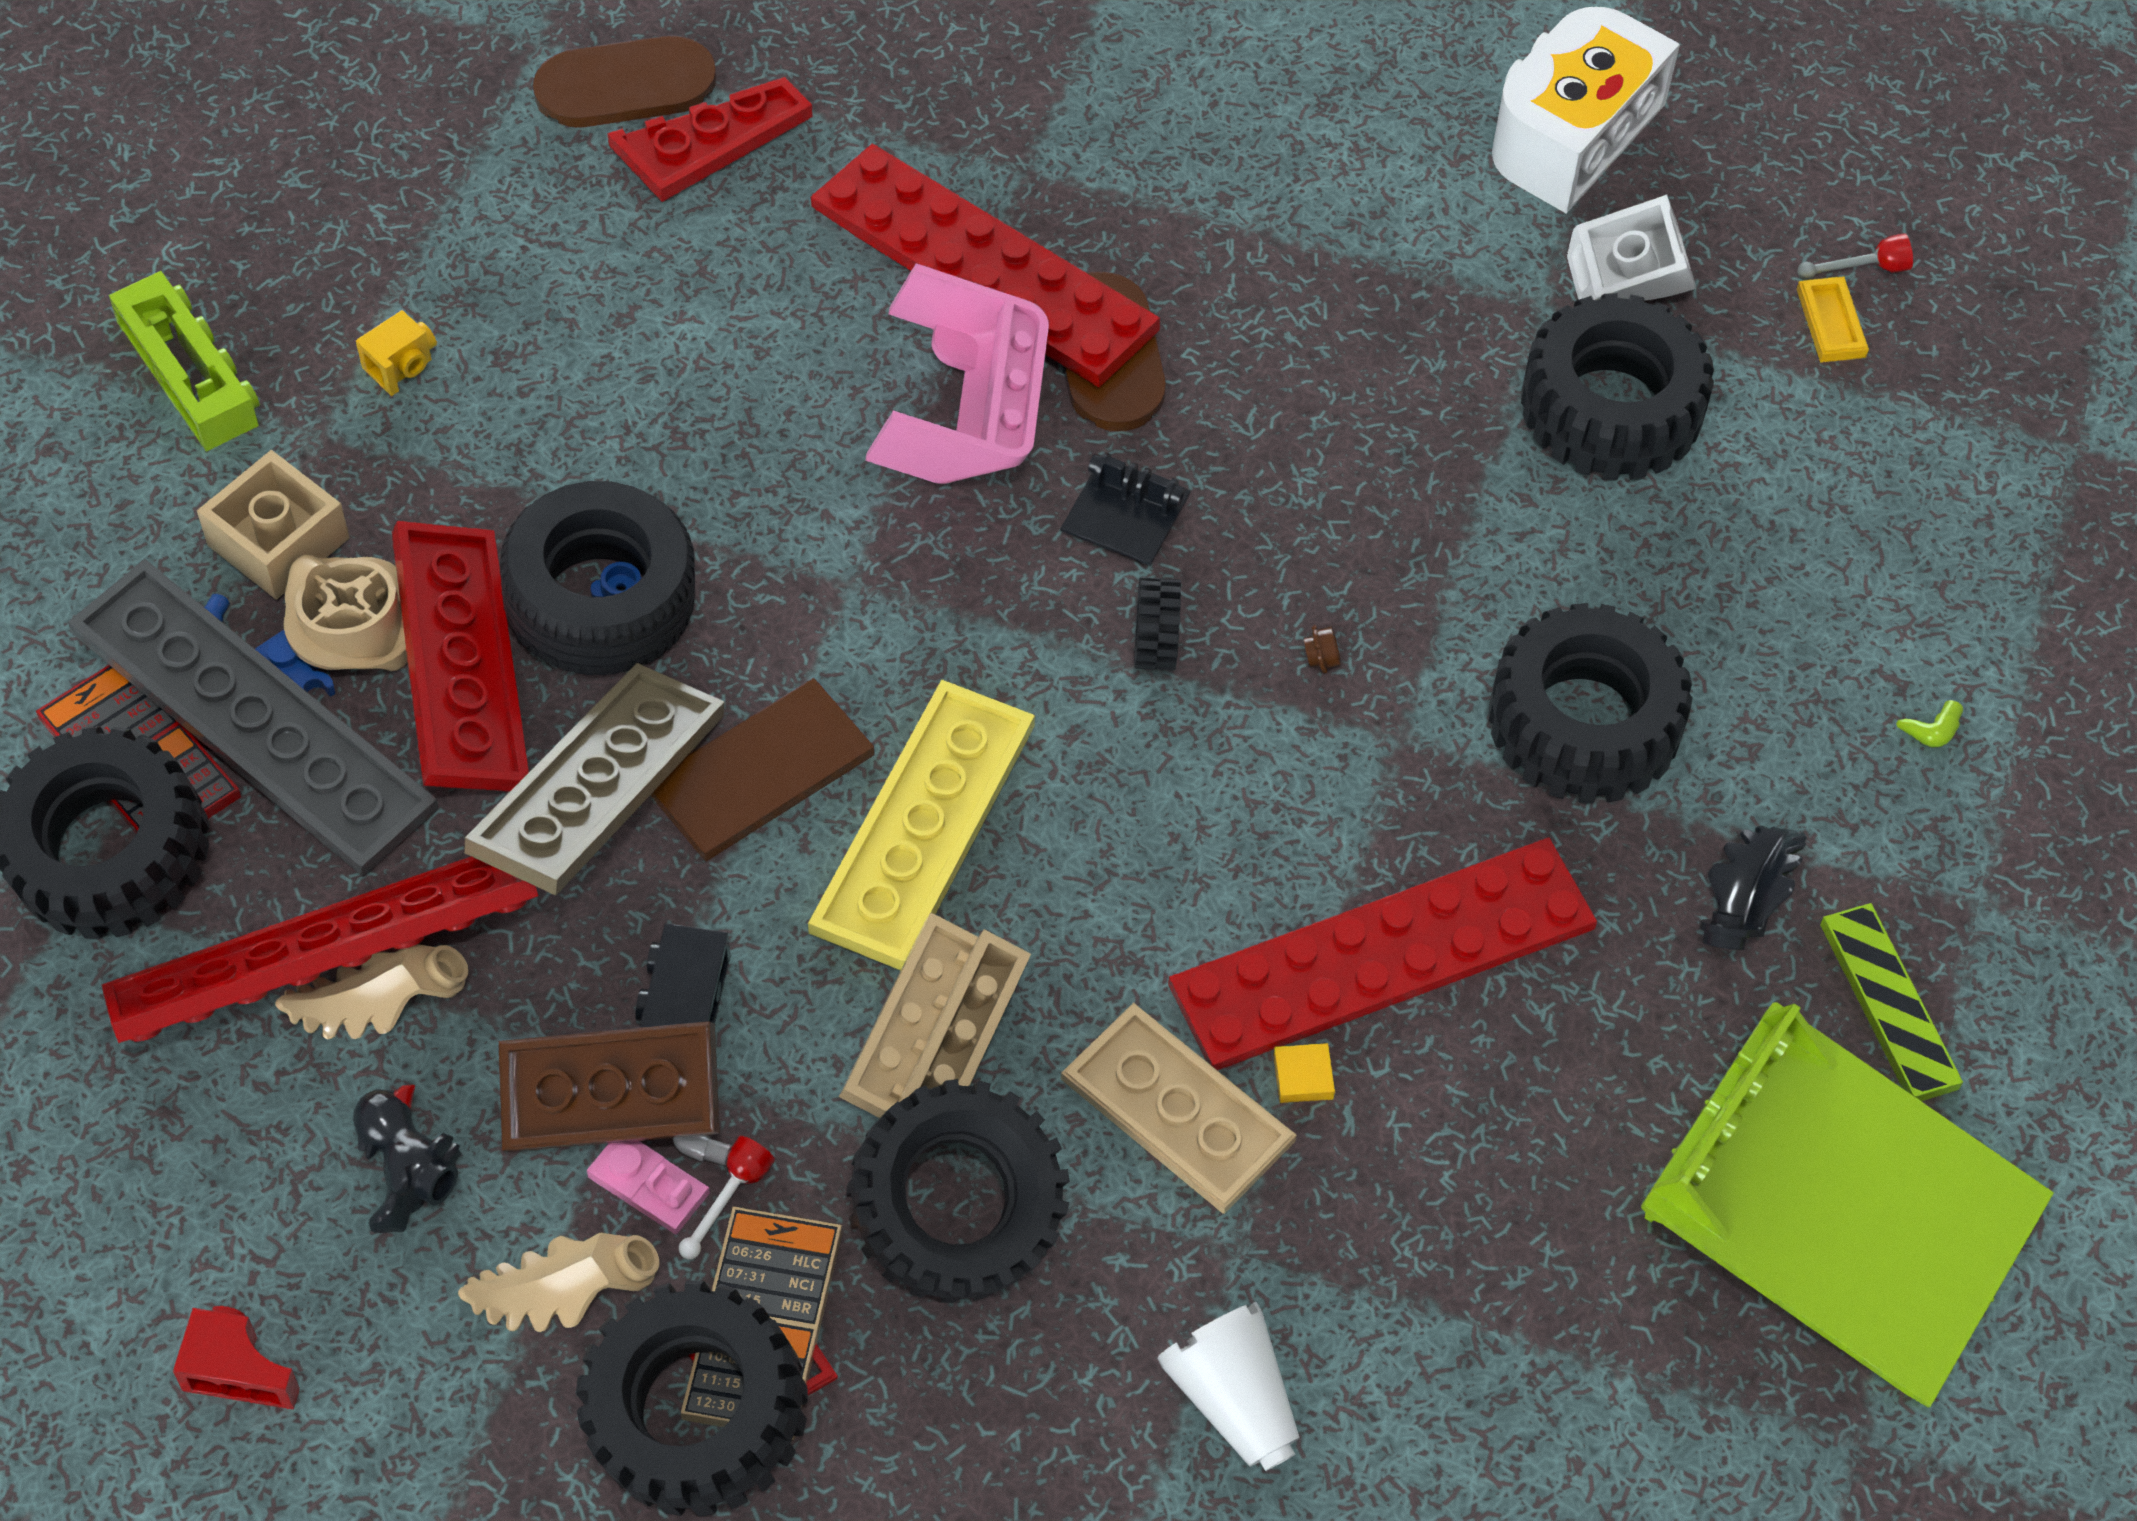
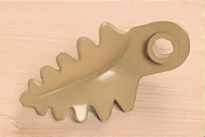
M417 944L410 948L400 949L395 953L381 951L372 954V958L362 964L361 970H356L352 967H339L337 969L336 982H332L324 977H318L312 981L315 988L304 984L296 987L297 992L291 989L286 990L285 995L279 997L275 1005L280 1011L288 1014L292 1024H297L302 1019L304 1030L308 1033H314L319 1025H322L323 1037L326 1039L334 1038L342 1023L352 1039L360 1038L364 1034L369 1022L373 1023L374 1028L379 1034H385L395 1026L402 1010L411 997L417 994L450 998L463 989L465 979L468 976V965L464 957L456 949L447 945L431 947Z
M598 1233L585 1241L559 1236L549 1243L547 1257H542L532 1251L525 1252L521 1259V1269H516L508 1263L498 1264L496 1270L499 1276L490 1270H484L479 1274L480 1280L475 1277L468 1278V1284L459 1289L458 1295L463 1301L470 1303L475 1315H480L483 1309H485L487 1321L492 1325L499 1323L505 1315L506 1328L509 1331L519 1329L526 1314L529 1316L537 1332L545 1331L555 1314H558L565 1328H571L579 1324L592 1300L601 1290L614 1288L640 1291L651 1284L659 1268V1257L654 1246L647 1239L637 1235L627 1237Z

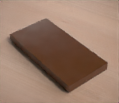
M812 678L686 756L650 796L703 860L707 862L874 756V746L817 680Z
M707 1021L498 1041L502 1151H526L720 1134L715 1023Z

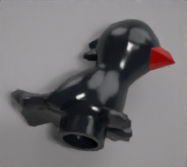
M403 1085L396 1090H373L360 1098L353 1112L354 1127L358 1136V1150L366 1151L367 1159H371L377 1151L383 1152L384 1156L383 1170L387 1194L385 1201L369 1219L368 1223L371 1231L375 1233L404 1232L407 1228L410 1213L419 1210L425 1201L433 1206L442 1203L452 1192L457 1181L458 1170L455 1165L457 1159L462 1155L459 1150L460 1145L452 1143L453 1136L447 1135L444 1132L434 1140H431L416 1131L412 1123L411 1105L416 1085Z

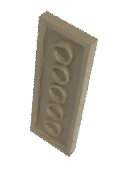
M636 663L465 837L464 853L551 894L557 895L723 718L725 702Z

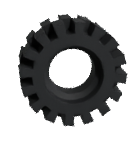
M1139 578L1134 668L1176 670L1181 609L1180 579Z

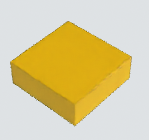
M1328 1043L1274 1047L1273 1056L1280 1103L1334 1099L1335 1089Z

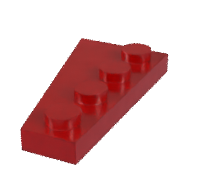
M783 77L730 94V101L718 105H707L704 102L691 106L687 115L665 121L663 116L644 121L645 128L627 134L623 128L607 133L608 143L611 149L663 202L812 118V104Z

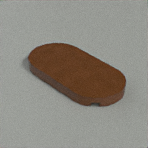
M661 36L579 48L558 53L547 59L539 67L533 80L534 97L538 109L546 117L549 118L550 116L557 119L558 124L575 128L677 114L689 111V107L703 103V98L709 92L710 94L712 93L716 85V67L711 53L702 44L681 36Z
M1111 272L1087 273L1150 311L1144 292L1130 279ZM1155 335L1100 387L1095 386L1063 366L1072 407L1084 420L1086 417L1088 420L1095 422V426L1104 430L1128 431L1139 428L1152 419V415L1158 409L1160 410L1164 403L1166 382Z

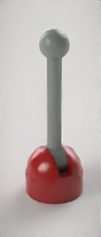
M1907 234L1891 235L1881 240L1872 254L1815 265L1806 261L1799 265L1797 273L1801 279L1810 280L1818 273L1875 262L1883 270L1891 273L1908 271L1913 267L1912 247Z

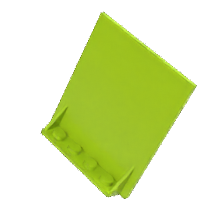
M1774 1002L1762 1016L1709 1100L1705 1101L1699 1116L1681 1144L1676 1149L1673 1148L1671 1150L1674 1155L1641 1204L1642 1210L1646 1212L1645 1219L1651 1223L1656 1221L1663 1224L1901 1392L1929 1408L1990 1303L1994 1301L1995 1294L2054 1192L1809 1025L1799 1012L1801 1007L1795 1003L1783 1007L1779 1003Z

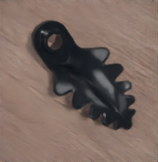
M1760 825L1755 828V833L1750 830L1741 831L1740 836L1746 845L1735 842H1727L1724 845L1723 849L1731 863H1716L1708 872L1709 881L1716 896L1718 911H1713L1712 919L1700 920L1699 929L1704 931L1702 941L1704 944L1725 949L1745 950L1747 938L1764 937L1769 916L1794 891L1795 881L1785 875L1796 869L1803 860L1801 856L1793 855L1801 851L1806 845L1807 837L1803 832L1781 829L1774 826L1769 829Z

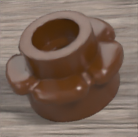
M1313 625V636L1304 637L1307 658L1310 667L1320 665L1322 672L1326 674L1328 673L1327 668L1341 665L1337 640L1332 626L1318 629L1317 625Z

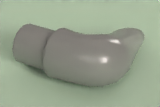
M708 1135L673 1138L675 1147L682 1154L701 1162L707 1160L726 1165L727 1155L731 1148L730 1144L713 1140Z

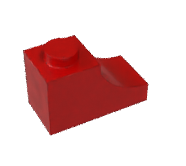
M214 1306L212 1310L192 1308L173 1369V1373L182 1391L294 1410L300 1387L292 1368L269 1361L254 1348L257 1336L249 1317L245 1316L244 1313L227 1306Z

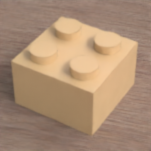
M273 450L266 453L197 510L207 546L276 600L285 593L291 565L298 557L312 555L314 557L327 558L350 538L341 503Z

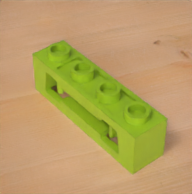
M159 271L109 295L118 325L206 452L259 426L254 409L259 407L260 403L254 389L247 380L239 382L236 378L237 370L229 353L225 348L217 350L212 344L215 340L211 329L202 316L193 317L190 312L192 311L191 303L179 284L172 287L162 271ZM171 322L175 326L179 343L205 379V381L194 385L200 402L194 397L188 375L165 344L166 341L174 338L169 326Z

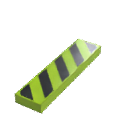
M1872 903L1824 916L1820 926L1901 1087L1920 1101L1959 1090L1963 1081Z

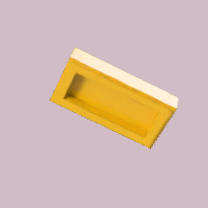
M1845 277L1799 281L1797 292L1820 363L1866 358L1869 348Z

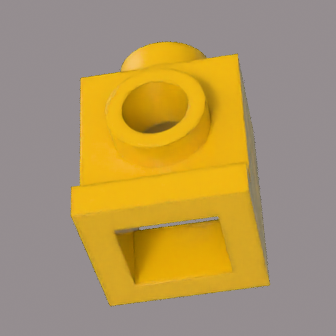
M401 310L358 338L356 344L362 368L390 396H393L399 392V381L405 377H415L424 370L427 363L432 360L430 350L437 346V341L425 323H416Z

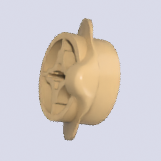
M302 555L292 563L285 590L284 631L291 649L300 659L314 667L327 670L384 669L391 672L398 671L407 664L395 565L374 557L319 558L312 555Z

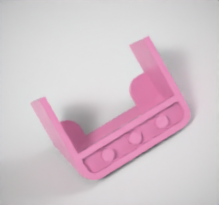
M916 263L889 308V315L933 329L931 344L937 358L948 366L965 371L957 428L955 431L892 411L867 451L865 461L938 484H947L1020 465L1034 445L1049 328L1046 314L1039 306L1030 301Z

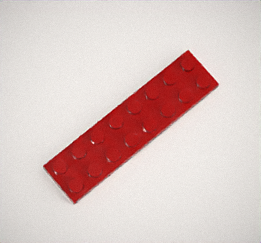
M873 143L811 196V206L910 271L917 263L1030 301L1039 306L1046 314L1049 322L1045 355L1097 387L1103 385L1160 331V317Z
M1548 837L1169 976L1168 986L1206 1062L1218 1071L1274 1050V1047L1285 1046L1595 930L1597 920L1551 839Z
M470 856L101 984L118 1044L127 1040L140 1042L153 1038L162 1031V1028L178 1022L194 1023L210 1017L215 1012V1009L235 1002L238 1004L256 1002L265 997L268 991L287 984L299 986L310 983L317 979L321 972L341 965L343 967L361 965L370 960L372 954L392 947L395 949L410 948L419 944L424 939V936L443 929L447 931L464 929L473 924L476 918L495 911L498 913L515 911L523 907L527 900L539 895L536 886Z

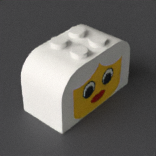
M1586 7L1566 15L1549 34L1543 32L1534 43L1531 53L1523 61L1521 59L1516 60L1507 73L1492 148L1493 161L1498 171L1510 182L1567 214L1665 106L1680 44L1615 9Z

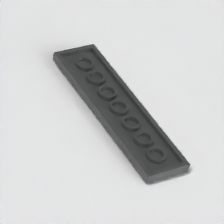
M143 559L68 621L70 631L74 636L362 877L438 810L437 799L146 559Z

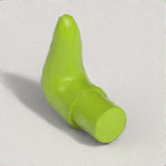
M1948 700L1944 703L1941 712L1936 715L1933 723H1924L1906 718L1898 720L1896 725L1922 744L1930 748H1939L1947 744L1958 730L1963 706L1959 702Z

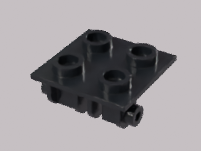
M1107 452L1103 455L1095 453L1088 466V472L1092 474L1061 526L1060 531L1151 566L1191 491L1179 486L1178 479L1172 478L1169 480L1154 473L1152 474V470L1149 468H1145L1143 472L1138 471V464L1132 462L1128 467L1125 462L1112 458L1111 454Z

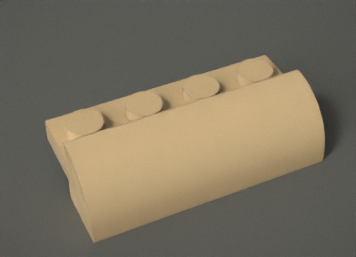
M931 912L912 946L839 1097L881 1118L897 1101H902L914 1090L925 1085L930 1089L940 1086L945 1080L958 1079L959 1085L969 1086L1031 954L985 929L977 937Z

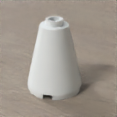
M1257 1302L1252 1303L1249 1307L1246 1305L1239 1307L1192 1332L1193 1337L1187 1341L1188 1346L1180 1349L1176 1342L1158 1356L1157 1359L1164 1371L1249 1467L1260 1462L1264 1470L1267 1471L1295 1455L1291 1444L1299 1440L1300 1437L1264 1316Z

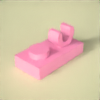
M640 1141L609 1143L587 1169L588 1178L675 1235L678 1234L710 1194L708 1186L666 1160L665 1157Z

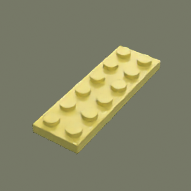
M941 680L809 920V934L901 970L925 920L931 912L936 914L1026 744L1035 726V715Z

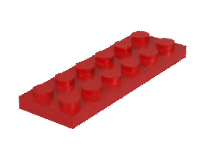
M397 521L392 531V540L423 786L511 791L529 773L508 623L503 606L494 530Z

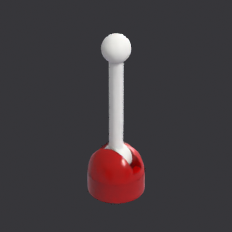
M739 1136L732 1145L727 1155V1168L731 1178L692 1236L680 1242L679 1253L683 1258L691 1260L700 1254V1242L740 1183H755L768 1173L775 1162V1157L761 1144L748 1137Z

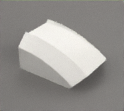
M1667 195L1576 225L1573 229L1567 259L1578 300L1592 296L1593 300L1601 299L1603 294L1618 293V298L1629 299L1632 294L1644 297V301L1696 289L1679 226Z

